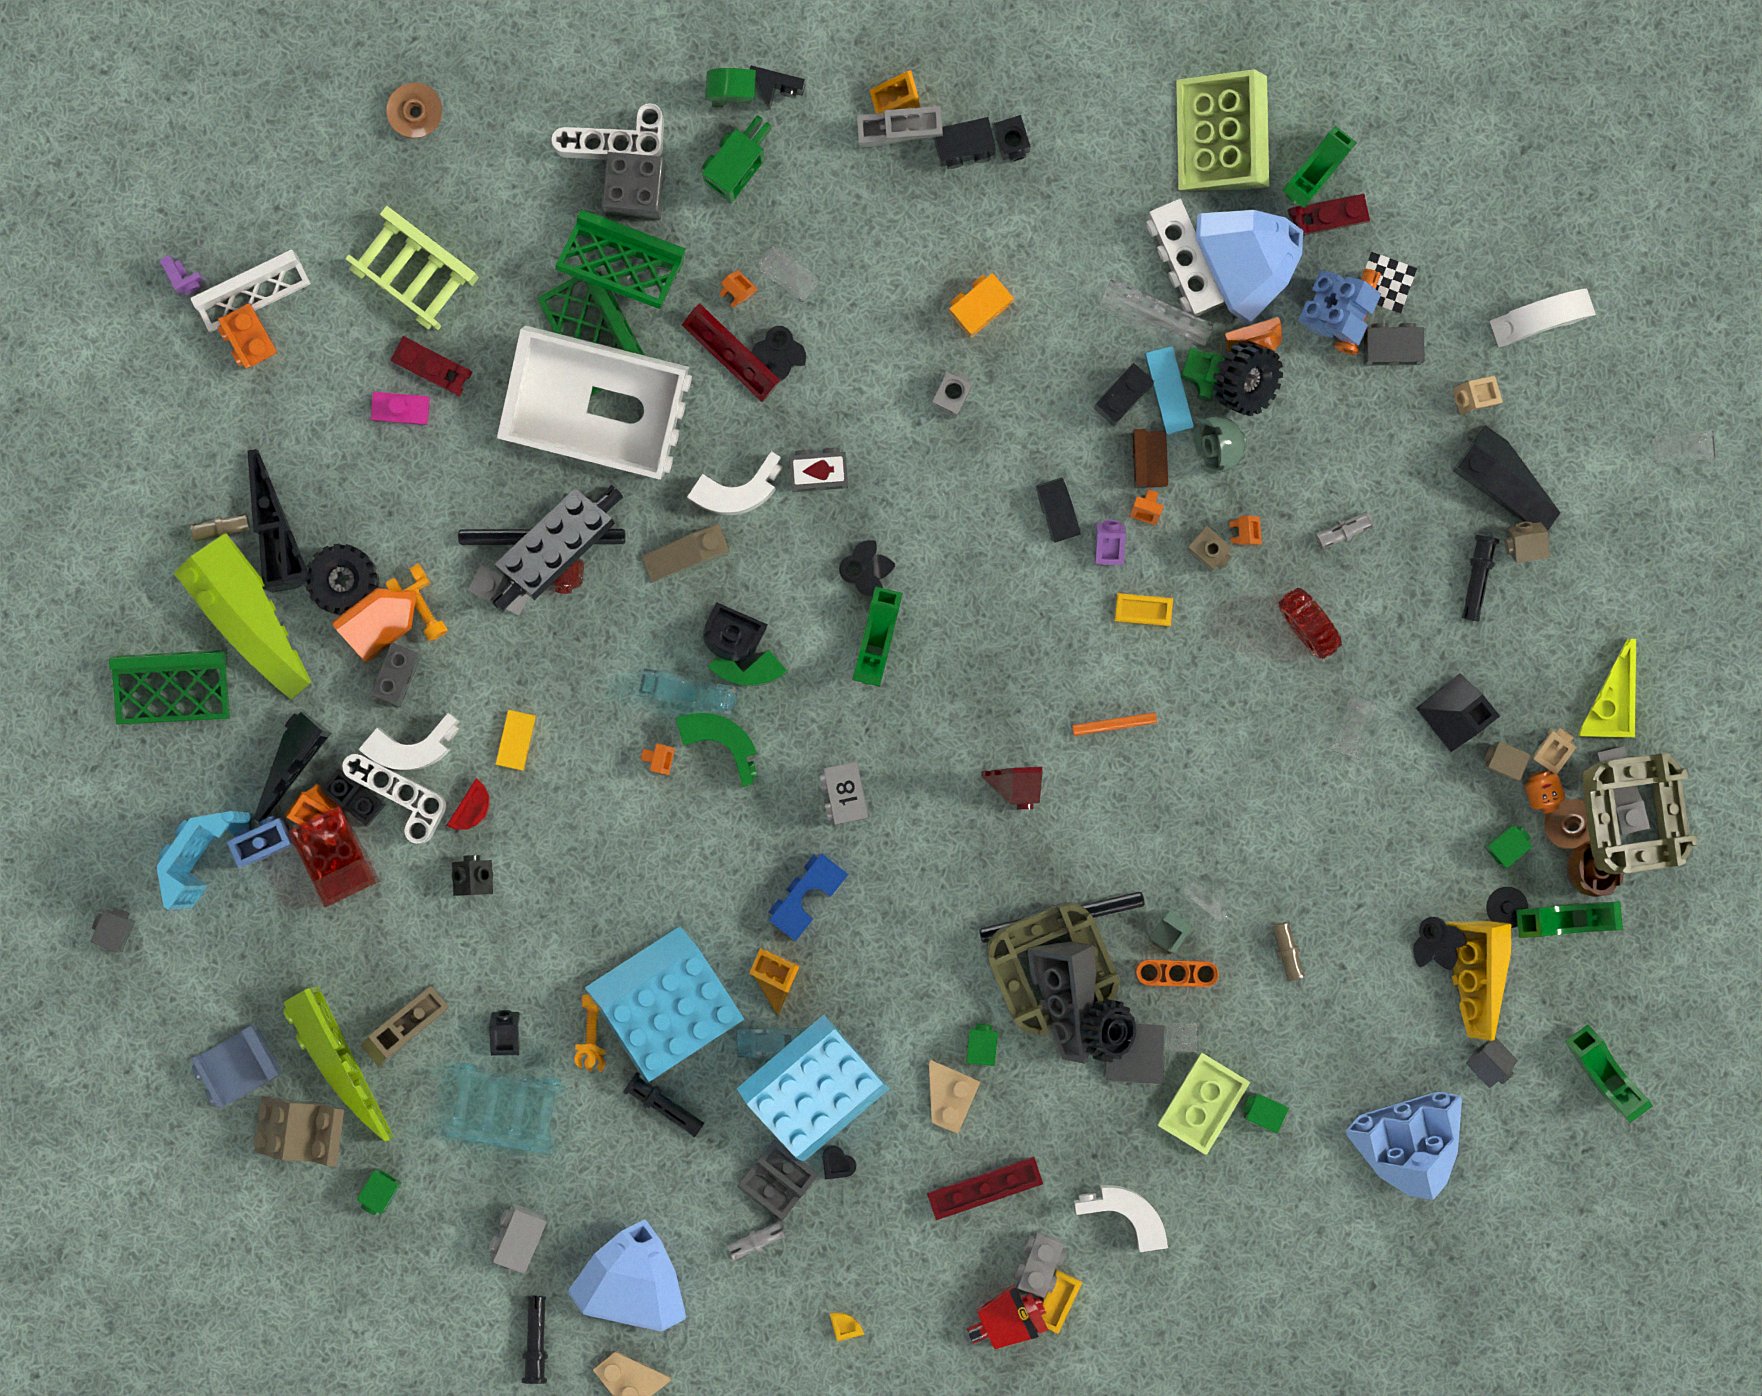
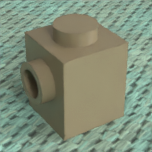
M1520 522L1514 527H1508V538L1504 540L1506 553L1510 554L1516 563L1550 558L1548 531L1541 522Z
M1206 526L1186 550L1212 571L1216 566L1221 570L1231 559L1228 552L1232 547Z
M1494 742L1493 746L1489 745L1483 756V760L1486 761L1484 768L1512 781H1520L1531 755L1503 742Z

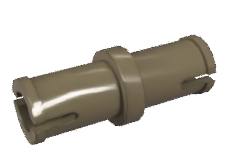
M247 513L227 518L218 516L213 521L190 524L194 542L220 537L225 533L229 535L250 531Z
M1283 922L1272 926L1279 948L1277 955L1282 958L1287 981L1303 978L1305 974L1303 973L1298 956L1300 949L1298 945H1295L1290 922Z

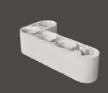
M649 103L641 106L638 110L636 130L562 127L553 133L552 144L557 154L565 158L607 160V151L661 156L663 150L664 118L660 108L655 104ZM649 113H654L658 116L656 123L651 125L644 123L643 119ZM564 137H568L570 142H572L567 143V148H563L561 143H559L564 141ZM578 137H580L581 149H578V146L576 144L579 143ZM597 138L601 141L600 146L594 150L588 149L586 147L588 140ZM623 139L629 142L628 147L624 151L614 149V145L618 140ZM646 141H654L657 144L652 152L643 151L642 145Z
M351 754L346 757L342 767L347 777L413 811L404 829L405 836L410 842L422 844L432 838L446 811V801L441 795L374 762L366 756ZM361 760L360 766L371 770L369 775L357 771L354 774V768L351 767V764L353 762L358 763ZM381 772H385L389 777V782L384 788L378 787L375 780L376 776ZM406 785H410L414 790V795L409 801L403 800L400 794L401 789ZM430 798H435L439 803V808L434 814L428 813L425 808L426 802ZM417 823H422L426 828V833L421 839L415 838L412 834V829Z

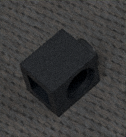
M1021 115L994 123L993 130L1002 159H1010L1011 162L1026 158V153L1030 152L1031 146ZM1008 135H1016L1021 142L1017 146H1009L1005 142V138Z

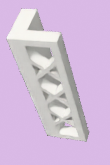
M291 249L190 299L195 309L200 312L208 331L212 332L221 324L219 321L212 323L206 310L215 305L226 308L223 315L226 316L230 310L235 311L238 309L232 307V303L236 295L243 293L251 296L249 303H251L256 311L311 283L297 254ZM296 267L302 281L293 285L283 283L282 280L285 272ZM279 275L278 281L272 279ZM265 281L276 284L273 295L268 297L257 295L260 284ZM280 286L286 287L285 289L279 291ZM254 287L253 292L246 291ZM255 298L261 299L260 301L254 303ZM229 299L227 305L221 303Z

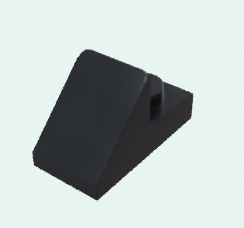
M750 66V70H756L755 86L769 110H771L776 89L780 90L781 95L795 98L796 94L803 96L806 86L805 79Z

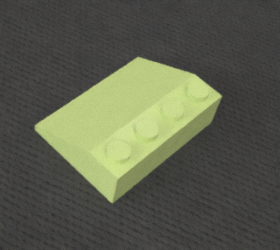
M1253 69L1176 80L1179 191L1247 190L1269 187L1267 76Z

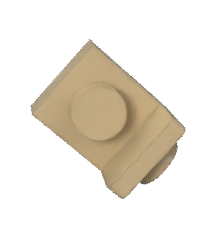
M1495 376L1468 381L1453 388L1455 403L1461 415L1473 410L1503 403Z
M1550 728L1548 731L1549 735L1532 758L1553 773L1558 774L1576 749V746L1572 742L1574 737L1561 728L1558 731Z

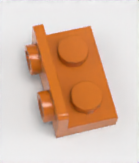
M251 303L218 319L221 325L217 326V329L224 341L230 340L235 350L231 351V354L238 366L244 365L246 369H249L278 353Z

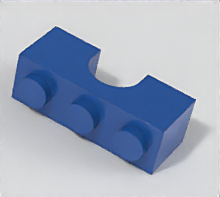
M821 854L819 857L813 855L804 866L807 872L800 880L796 877L786 889L790 894L784 902L778 899L769 910V913L772 915L769 921L794 941L800 937L814 919L802 907L804 894L810 889L817 888L823 890L831 897L849 875L824 854Z

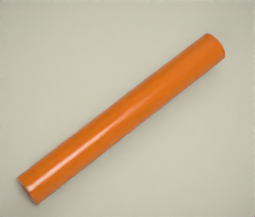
M1156 712L1075 724L1072 725L1073 735L1078 736L1157 723Z

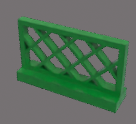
M581 209L571 235L556 263L555 270L661 309L677 273L682 268L686 248ZM578 235L590 239L592 244L580 247L576 238ZM607 246L614 248L618 251V254L606 257L602 248ZM596 250L600 259L587 262L584 253ZM578 255L582 265L573 267L566 264L565 261L567 258ZM635 256L643 259L644 264L632 267L628 258ZM622 260L627 269L614 273L610 263ZM604 265L608 275L600 277L593 273V268ZM661 266L671 270L670 274L658 277L654 268ZM649 270L653 279L640 282L636 273ZM630 275L634 285L626 287L619 283V278ZM657 285L660 295L658 298L647 295L644 289Z
M599 267L592 269L595 275L603 276ZM573 277L537 298L555 333L564 335L562 326L564 319L578 322L574 338L579 339L582 326L585 324L597 328L593 343L598 344L601 330L611 332L614 337L612 348H617L618 345L620 350L645 356L612 291L584 281L588 288L585 300L571 297L574 285L583 281ZM568 289L566 295H565V294H561V292H563V291H565V290ZM556 295L564 297L565 301L561 314L552 312L547 300ZM591 296L593 297L595 303L590 302ZM570 300L584 303L580 319L566 316ZM589 305L597 307L601 313L598 325L584 321ZM554 315L560 317L559 322L556 321ZM604 320L608 328L603 327ZM593 387L591 396L601 392L604 389Z
M227 650L116 655L109 658V670H112L116 725L229 719L230 709L226 670ZM208 669H219L220 681L214 688L201 678ZM193 670H202V671H201V672L199 673V675H198V674H197L196 672H194ZM167 671H174L171 676L166 673ZM179 671H187L195 678L186 689L173 679ZM152 672H158L166 679V682L158 691L145 681ZM130 673L139 682L128 692L120 685V674ZM137 673H146V674H145L143 677H141V676H139ZM197 681L210 691L201 703L188 692ZM169 683L182 693L173 704L160 694ZM141 684L154 694L145 705L132 695ZM219 687H221V694L216 691ZM121 692L126 696L123 700L121 697ZM212 694L222 701L221 713H212L204 706ZM184 696L197 706L191 714H183L175 707ZM156 697L169 707L162 716H156L148 709V706ZM130 699L141 710L135 717H127L126 719L123 718L122 706ZM199 709H201L204 712L202 714H196ZM171 711H173V712H175L177 715H168V714H169ZM143 712H145L148 715L146 717H140V715Z

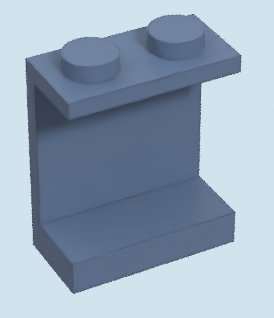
M256 1024L245 1028L239 1034L205 1053L192 1058L194 1065L191 1067L199 1081H204L207 1087L205 1094L212 1105L216 1104L218 1109L283 1074Z

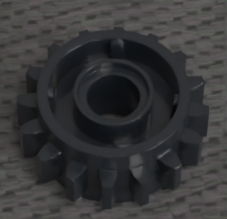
M1104 999L1103 1002L1096 1001L1095 1006L1087 1009L1081 1022L1080 1036L1081 1044L1085 1046L1086 1053L1093 1055V1059L1112 1063L1113 1059H1122V1055L1128 1053L1132 1047L1136 1036L1135 1017L1130 1013L1131 1009L1129 1007L1123 1006V1002Z

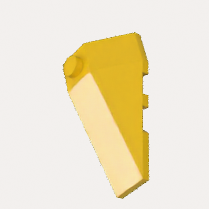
M1491 921L1445 922L1446 925L1458 927L1464 933L1467 941L1465 946L1456 948L1458 959L1453 968L1454 976H1451L1453 984L1458 986L1461 1002L1459 1007L1467 1036L1469 1038L1493 1041L1496 1036L1511 956V924Z

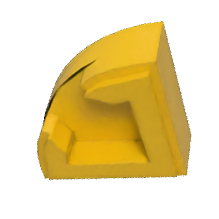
M833 1312L829 1314L837 1342L864 1335L860 1323L856 1319L854 1320L852 1316L845 1315L846 1313Z

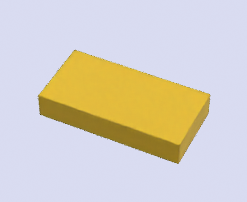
M1117 593L1114 622L1170 627L1173 598Z
M508 710L495 765L524 771L537 716Z
M1056 1269L1054 1276H1057L1055 1287L1052 1293H1046L1045 1298L1041 1302L1046 1310L1042 1317L1047 1328L1059 1334L1082 1285V1281Z

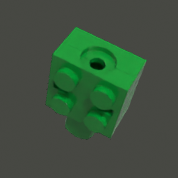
M759 115L754 118L744 133L737 128L732 134L728 132L719 143L721 149L715 156L711 154L702 165L704 170L702 176L705 185L731 204L765 161L764 150L759 145L769 134L772 125L766 122L757 132L763 122V118Z

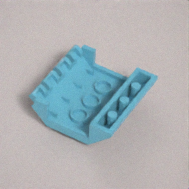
M229 811L190 818L188 822L184 820L175 831L176 839L172 845L167 844L158 856L160 862L156 866L164 908L167 910L193 908L208 885L191 874L190 871L215 836L220 838L225 830L234 834L250 826L248 823L252 822L254 818L251 812Z

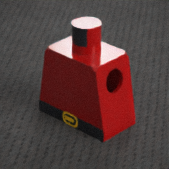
M1015 1284L1009 1286L977 1309L981 1322L967 1328L973 1344L989 1337L993 1348L998 1349L1039 1337L1026 1312Z

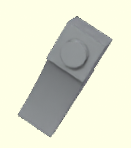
M941 106L884 110L885 113L857 115L859 148L887 146V144L943 136Z
M1625 746L1596 753L1598 762L1628 758ZM1637 785L1614 788L1620 835L1650 829L1644 801L1641 799Z

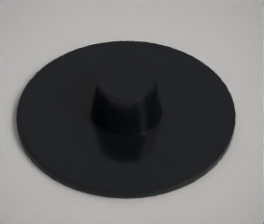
M1508 886L1498 888L1492 892L1486 904L1487 915L1492 922L1511 924V928L1518 926L1516 910L1529 908L1525 895L1520 890Z

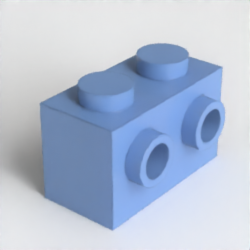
M275 816L260 821V827L250 831L248 827L233 834L235 838L227 841V844L238 868H245L296 845L285 819H276Z

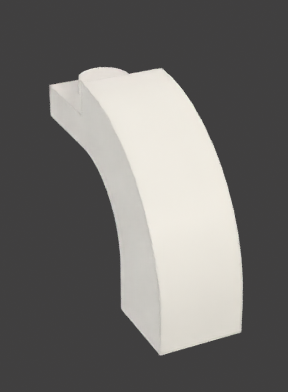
M1586 288L1559 294L1520 307L1506 315L1491 320L1490 323L1498 347H1503L1549 329L1574 324L1596 314Z
M771 451L754 478L739 487L722 486L702 474L687 498L700 508L715 514L737 515L749 512L762 505L774 493L775 487L769 484L768 480L772 479L774 481L782 470L783 466L779 465L782 461L781 457Z
M447 713L425 740L413 745L400 744L382 729L376 728L359 750L374 762L388 768L397 770L425 768L442 759L450 751L442 742L445 739L449 742L459 730L457 724L460 721L452 714Z
M1101 1185V1197L1096 1198V1193L1079 1195L1080 1200L1074 1201L1076 1215L1116 1211L1129 1218L1135 1229L1139 1252L1168 1248L1165 1229L1159 1215L1150 1203L1136 1192L1121 1186Z

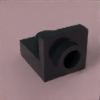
M500 1010L491 1013L489 1023L491 1056L519 1055V1012Z

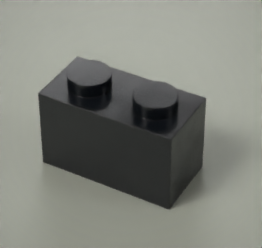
M989 117L942 127L943 136L934 137L940 167L947 166V169H955L963 166L965 161L974 160L975 163H982L991 160V156L995 155L996 148Z
M1133 363L1095 404L1094 409L1115 427L1152 387L1154 381Z

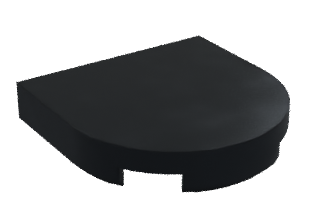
M716 602L705 624L703 640L707 648L716 656L725 660L740 661L749 658L755 653L768 624Z

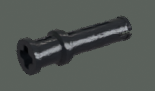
M1475 535L1474 538L1477 542L1474 556L1470 558L1469 562L1471 563L1470 566H1472L1471 578L1461 617L1462 619L1476 622L1480 621L1489 571L1495 566L1493 562L1495 547L1500 542V539L1483 535Z
M636 1072L622 1093L625 1095L629 1093L643 1103L642 1106L645 1109L652 1107L695 1138L705 1122L699 1120L661 1094L662 1090L659 1086H652L646 1083L640 1077V1073Z
M528 1296L527 1350L522 1354V1358L525 1359V1376L521 1381L525 1384L547 1383V1378L544 1377L545 1360L548 1359L547 1351L544 1350L546 1296L538 1297L537 1307L536 1296Z

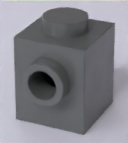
M116 907L113 908V911L103 910V913H99L94 920L92 929L95 932L90 942L115 953L123 952L135 920L128 918L129 912Z
M1495 1037V1040H1488L1479 1046L1466 1064L1490 1088L1497 1082L1504 1084L1514 1074L1512 1068L1518 1060Z

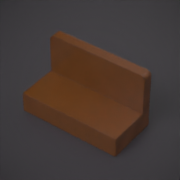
M1134 429L1132 437L1135 488L1167 487L1166 432H1146V429Z

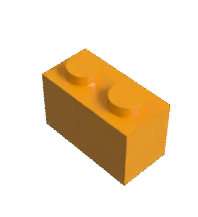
M993 273L988 277L984 274L972 283L973 289L965 295L961 292L950 302L952 307L949 308V314L970 338L1014 302L1013 296Z

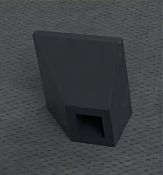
M1460 673L1415 708L1450 752L1479 734L1500 717L1486 697Z

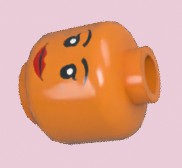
M1544 770L1528 776L1529 781L1525 783L1524 789L1531 808L1534 810L1542 809L1543 814L1560 809L1558 804L1564 801L1566 796L1559 776L1550 773V770Z

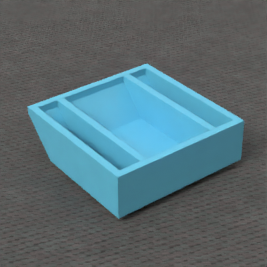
M680 926L585 987L646 1083L744 1020L699 948Z
M822 1015L736 1089L750 1109L797 1159L804 1162L890 1088L825 1015Z

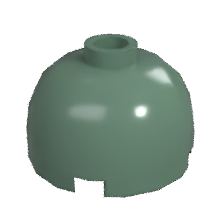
M1225 417L1201 419L1199 421L1202 423L1201 426L1196 427L1194 432L1197 456L1199 457L1203 452L1206 463L1201 466L1209 474L1221 473L1232 469L1241 461L1246 446L1245 434L1231 419Z

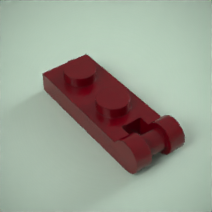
M1365 194L1310 204L1305 208L1296 206L1288 209L1289 218H1292L1293 223L1303 230V236L1370 222ZM1310 215L1312 224L1305 225L1303 216Z
M405 336L402 337L390 360L459 397L464 390L462 386L465 380L470 379L473 373L464 366L441 356ZM450 370L456 373L452 382L445 380Z

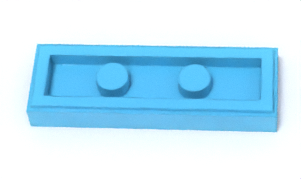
M1173 346L1145 353L1150 376L1154 381L1153 388L1166 435L1194 428Z

